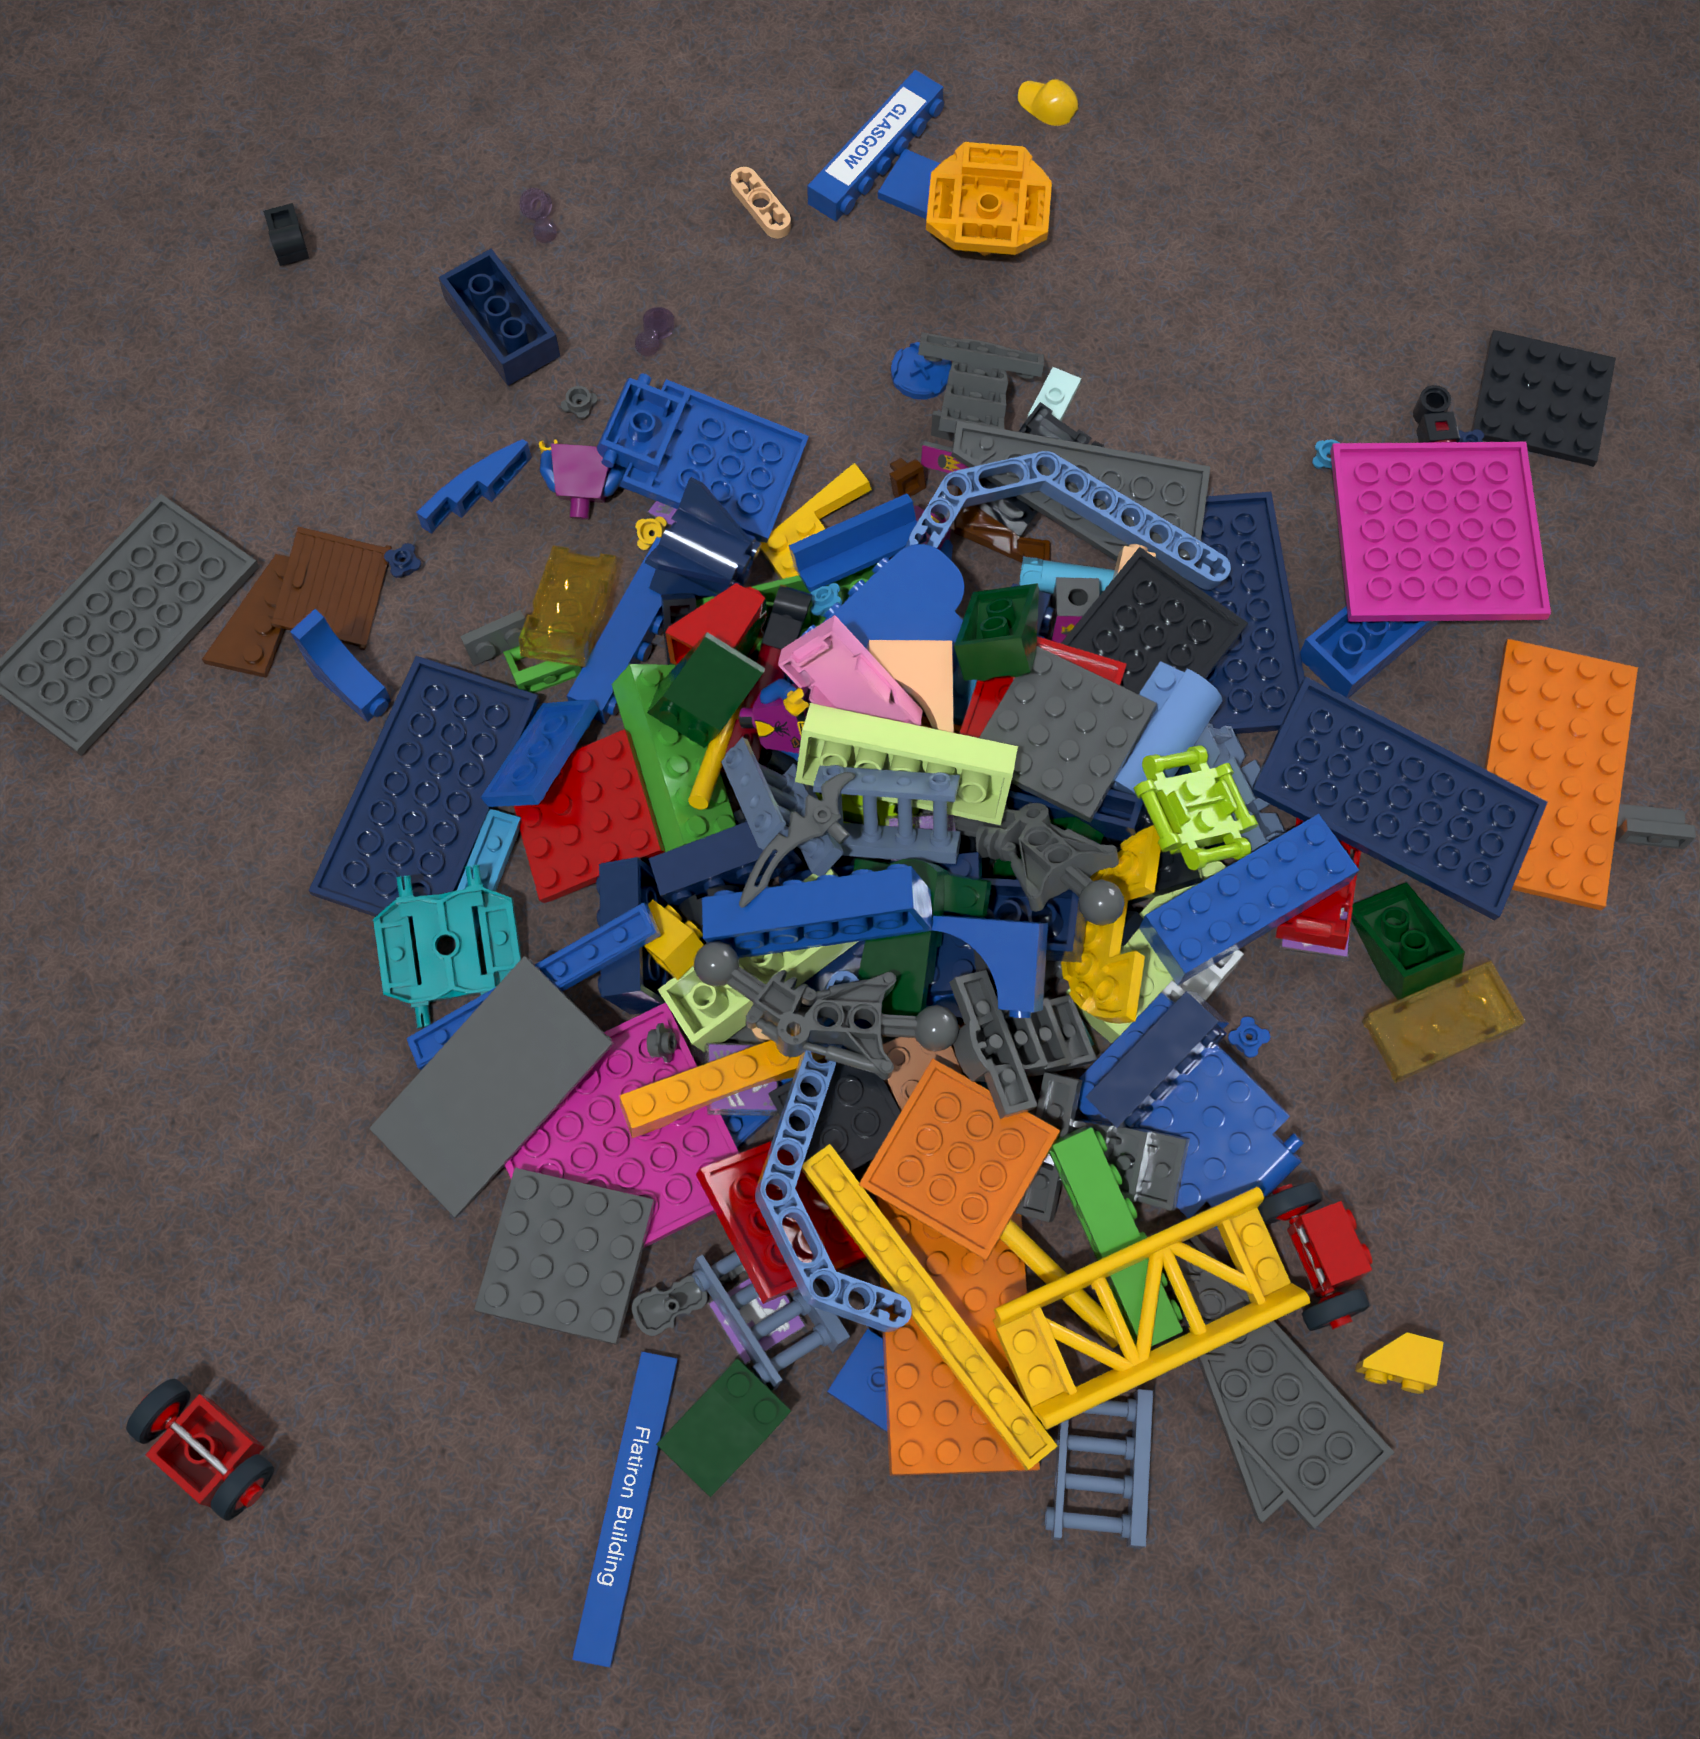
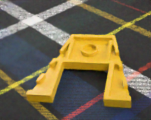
M855 463L771 532L767 543L760 542L762 543L760 548L780 579L798 576L793 565L789 545L825 530L819 519L872 490L869 481Z

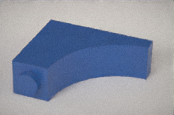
M316 609L290 631L313 676L367 723L373 717H379L387 710L391 698L385 686L370 674L350 653L333 632L325 617Z
M945 915L933 916L932 931L951 934L963 940L983 958L995 981L998 1009L1009 1010V1017L1031 1018V1012L1043 1010L1048 923Z

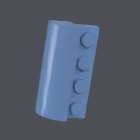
M1160 661L1139 695L1157 703V709L1111 788L1136 796L1133 788L1147 780L1142 768L1144 757L1153 754L1165 756L1187 751L1189 747L1194 746L1223 700L1218 690L1202 676L1188 668L1183 672ZM1180 767L1163 770L1166 778L1174 777Z

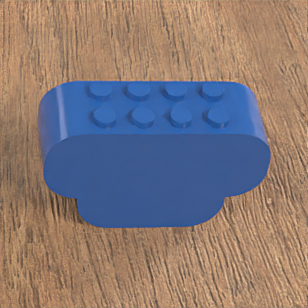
M915 544L903 548L890 560L884 557L873 568L872 572L874 574L866 583L862 579L850 589L848 592L850 596L842 605L836 602L824 614L826 619L823 622L835 615L865 648H867L869 640L952 641L953 674L959 666L954 644L963 620L956 613V609L963 598L964 581L958 567L942 551L933 546ZM815 625L810 626L801 636H803L804 634L808 633L809 631H811L812 629H814L816 626H815ZM787 675V682L795 684Z

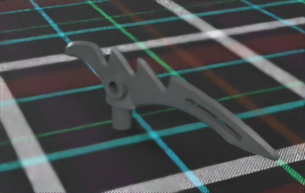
M840 773L822 784V800L808 795L805 801L804 817L795 811L790 814L788 836L785 837L778 833L761 853L744 887L739 901L741 908L750 903L768 886L770 877L778 863L796 846L812 838L823 837L827 833L839 844H842L850 836L839 824L842 817L838 810V797L844 785L855 778L854 773ZM776 850L777 853L766 869L759 886L755 887L754 885L759 873L772 852Z

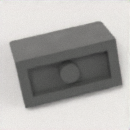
M1619 804L1616 827V842L1685 849L1696 838L1695 825L1685 824V812L1683 810Z

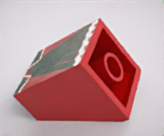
M735 583L669 626L665 634L670 663L677 665L707 632L750 658L763 638L767 626L766 598L755 588H745Z

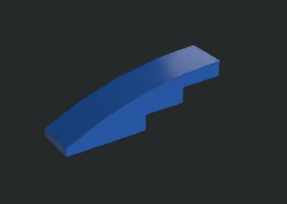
M522 439L490 454L464 470L442 487L416 512L421 527L432 534L451 512L462 518L481 496L493 502L531 460L528 442Z

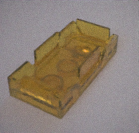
M553 545L533 600L534 610L532 615L527 614L519 636L520 656L581 667L586 666L616 578V556L600 553L599 557L569 553V548Z
M1492 961L1370 1012L1362 1020L1364 1027L1369 1030V1034L1385 1061L1394 1083L1425 1071L1436 1063L1481 1043H1489L1512 1033L1526 1022ZM1465 980H1468L1469 982L1463 984L1458 988L1455 987L1456 984L1461 983ZM1405 1004V1006L1402 1008V1011H1401L1400 1013H1398V1014H1394V1013H1393V1011L1397 1010L1398 1008H1400L1401 1006H1403V1005ZM1492 1027L1496 1030L1488 1035H1485V1033L1481 1034L1482 1031ZM1430 1054L1434 1056L1433 1059L1424 1063L1422 1060H1419Z

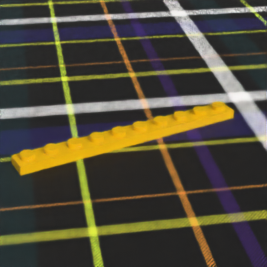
M831 1144L804 1162L801 1168L802 1172L891 1291L901 1294L910 1302L912 1319L1027 1471L1058 1447L864 1188L858 1185V1180Z

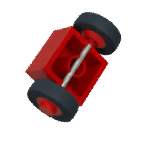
M1314 1182L1294 1187L1292 1184H1288L1272 1191L1273 1195L1264 1199L1259 1207H1257L1265 1224L1289 1220L1291 1226L1287 1229L1314 1293L1316 1297H1324L1316 1305L1302 1312L1309 1331H1314L1331 1326L1332 1330L1352 1323V1316L1370 1307L1363 1289H1355L1346 1293L1336 1292L1333 1294L1332 1292L1357 1283L1372 1271L1370 1265L1373 1263L1368 1247L1364 1243L1361 1244L1356 1235L1357 1224L1352 1212L1349 1209H1345L1342 1201L1303 1215L1306 1210L1322 1201L1319 1189Z
M169 1379L143 1398L131 1414L126 1430L130 1436L141 1444L151 1442L166 1431L145 1455L197 1503L211 1507L220 1518L229 1521L242 1513L246 1508L252 1506L260 1498L274 1473V1467L265 1457L259 1454L265 1447L212 1399L199 1394L185 1409L190 1399V1391L177 1379Z

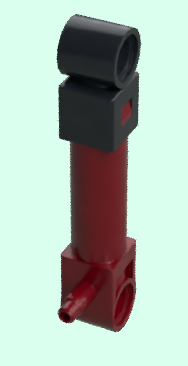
M1431 385L1423 389L1413 410V417L1419 424L1416 430L1419 443L1459 442L1460 440L1454 412H1447L1451 404V395L1441 386Z
M780 584L756 661L765 670L744 699L742 708H753L763 688L777 679L782 678L785 680L786 673L778 666L781 649L800 637L812 594ZM738 717L735 721L726 753L744 737L748 740L758 762L764 748L761 745L758 731L755 728H741ZM722 766L720 772L726 774L724 767Z

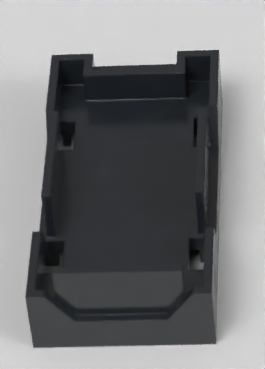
M1041 402L1019 430L1022 433L1029 431V434L1083 444H1089L1092 439L1080 429L1076 432L1052 415L1053 410ZM985 477L979 481L980 485L986 489L999 487L993 482L988 481ZM1015 496L976 505L1020 537L1039 513L1037 510L1032 512L1029 505Z

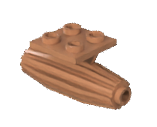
M965 1023L958 1024L959 1029L962 1028L965 1025ZM898 1037L882 1044L884 1052L894 1065L892 1076L884 1080L893 1099L896 1100L900 1112L932 1058L963 1075L962 1068L956 1057L954 1043L947 1049L937 1052L924 1049L916 1041V1038Z

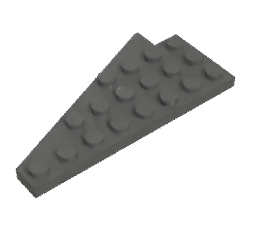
M957 421L955 425L951 456L969 468L1041 451H1050L1201 541L1210 466ZM1036 466L1040 474L1044 476L1051 475L1046 466ZM1012 472L985 477L999 487L1019 482L1018 476ZM1065 482V487L1068 491L1078 492V487L1074 483ZM1040 491L1015 496L1115 561H1117L1118 554L1123 546L1129 547L1127 543ZM1093 499V503L1098 509H1106L1104 501ZM1127 515L1121 516L1125 525L1129 527L1134 526V521L1131 517ZM1149 533L1153 542L1162 543V538L1158 533ZM1178 549V554L1183 560H1190V555L1186 550Z
M1197 1236L1183 1242L1218 1260ZM1175 1255L1205 1325L1251 1303L1246 1291ZM1171 1285V1288H1172V1291H1173V1293H1174L1176 1302H1177L1178 1307H1179V1309H1180V1311H1181V1314H1182L1183 1321H1184V1324H1185V1326H1186L1187 1332L1190 1333V1330H1189V1327H1190V1326H1189V1324H1188V1321H1187V1319H1186V1317H1185V1315H1184V1312H1183V1310H1182V1308H1181V1306H1180V1303H1179V1301H1178V1299H1177V1296H1176V1294H1175V1292H1174V1290H1173V1287H1172V1285ZM1275 1321L1197 1357L1255 1519L1259 1524L1263 1523L1286 1501L1311 1530L1315 1529L1395 1453Z

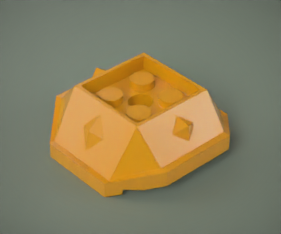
M964 142L955 150L953 155L945 159L931 172L926 230L953 250L975 251L983 256L991 253L1018 255L1024 250L1047 240L1052 181L1042 168L1032 160V155L1023 146Z

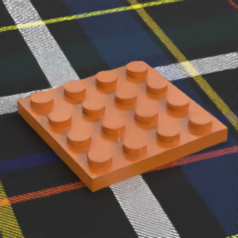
M932 1058L858 1185L988 1261L1050 1152L1052 1145L1058 1138L1060 1130L1029 1112L1000 1119L990 1090L976 1082H972L967 1077Z

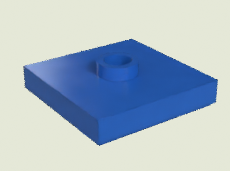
M867 1329L827 1393L888 1433L883 1339Z

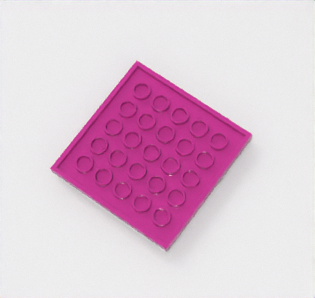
M1526 442L1332 444L1330 453L1348 622L1547 620L1549 618L1551 609Z
M666 1002L604 1032L611 1038L614 1045L505 1164L511 1179L514 1169L519 1168L654 1199L656 1203L644 1248L714 1214L715 1211L696 1173L702 1167L739 1154L719 1110L711 1109V1104L695 1110L665 1127L635 1138L631 1137L620 1107L619 1095L697 1067ZM658 1023H664L666 1029L671 1028L676 1036V1050L672 1053L670 1063H665L662 1057L652 1058L647 1050L648 1032L651 1029H656Z

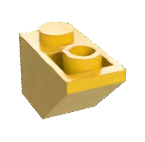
M652 900L648 907L661 936L645 944L644 947L659 966L679 980L693 966L697 951L704 946L700 941L703 934L692 922L687 921L685 924L681 922L683 920L682 917L670 905L663 908L656 901Z
M1407 1332L1357 1363L1355 1371L1365 1374L1364 1379L1369 1382L1387 1384V1380L1402 1383L1401 1389L1404 1391L1423 1394L1424 1389L1429 1390L1437 1386L1444 1342Z

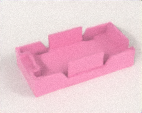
M835 615L781 649L778 666L799 688L808 687L811 690L809 700L813 704L921 726L923 710Z

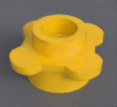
M658 516L655 519L649 518L637 521L635 525L639 538L637 545L641 550H648L656 537L662 538L667 526V522L663 517ZM650 531L655 532L654 536L649 535Z

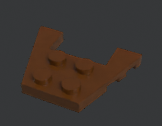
M956 486L955 496L962 495L961 489ZM976 505L962 508L954 521L955 534L1021 563L1023 556L1042 559V561H1049L1050 541L1019 537L1015 532Z

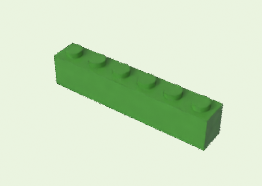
M1084 1126L1056 1139L1049 1154L1098 1261L1147 1238L1143 1231L1139 1233L1134 1219L1137 1218L1136 1210L1129 1198H1123L1119 1189V1185L1122 1184L1120 1174L1114 1164H1108L1103 1153L1107 1151L1103 1136L1098 1130L1094 1132L1092 1127ZM1149 1258L1106 1278L1135 1346ZM1163 1271L1161 1274L1151 1347L1183 1332L1179 1323L1183 1319L1181 1311L1173 1299H1168L1164 1287L1168 1284Z

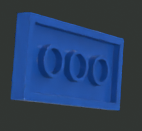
M593 699L542 703L481 796L487 807L539 805L598 712L599 708Z

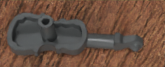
M740 1265L718 1280L723 1285L734 1280L740 1274L747 1272L743 1265ZM692 1274L684 1276L679 1281H674L672 1286L666 1290H659L656 1286H653L651 1290L642 1292L633 1299V1317L643 1333L649 1336H656L669 1327L674 1328V1318L679 1314L686 1313L689 1315L692 1310L703 1308L707 1302L708 1291L702 1292L699 1289Z

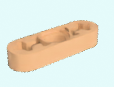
M749 167L735 169L730 179L731 189L768 236L772 238L787 236L791 230V217L788 211L753 169ZM739 180L749 181L751 191L749 192V188L744 182L739 183ZM757 199H765L769 202L767 206L762 208L756 207L752 203ZM773 212V218L776 220V222H782L783 225L779 226L777 223L772 224V217L770 214Z

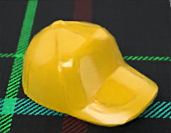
M1058 79L1050 80L1046 84L1026 81L1021 84L1018 90L1019 104L1046 124L1054 126L1067 124L1078 110V100L1075 92L1065 82Z

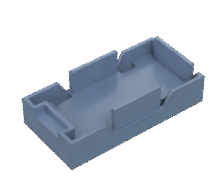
M1208 723L1194 746L1202 745L1206 749L1209 769L1230 763L1234 771L1232 777L1250 815H1254L1259 824L1249 832L1240 834L1241 837L1249 841L1252 853L1285 834L1286 830L1277 813L1261 812V810L1271 804L1254 796L1251 790L1261 769L1257 760L1255 759L1240 768L1246 754L1232 727L1223 726L1220 729L1213 728L1212 724ZM1233 812V813L1231 814V816H1232V818H1233L1234 821H1237V819H1236V817H1235V815H1234V812Z

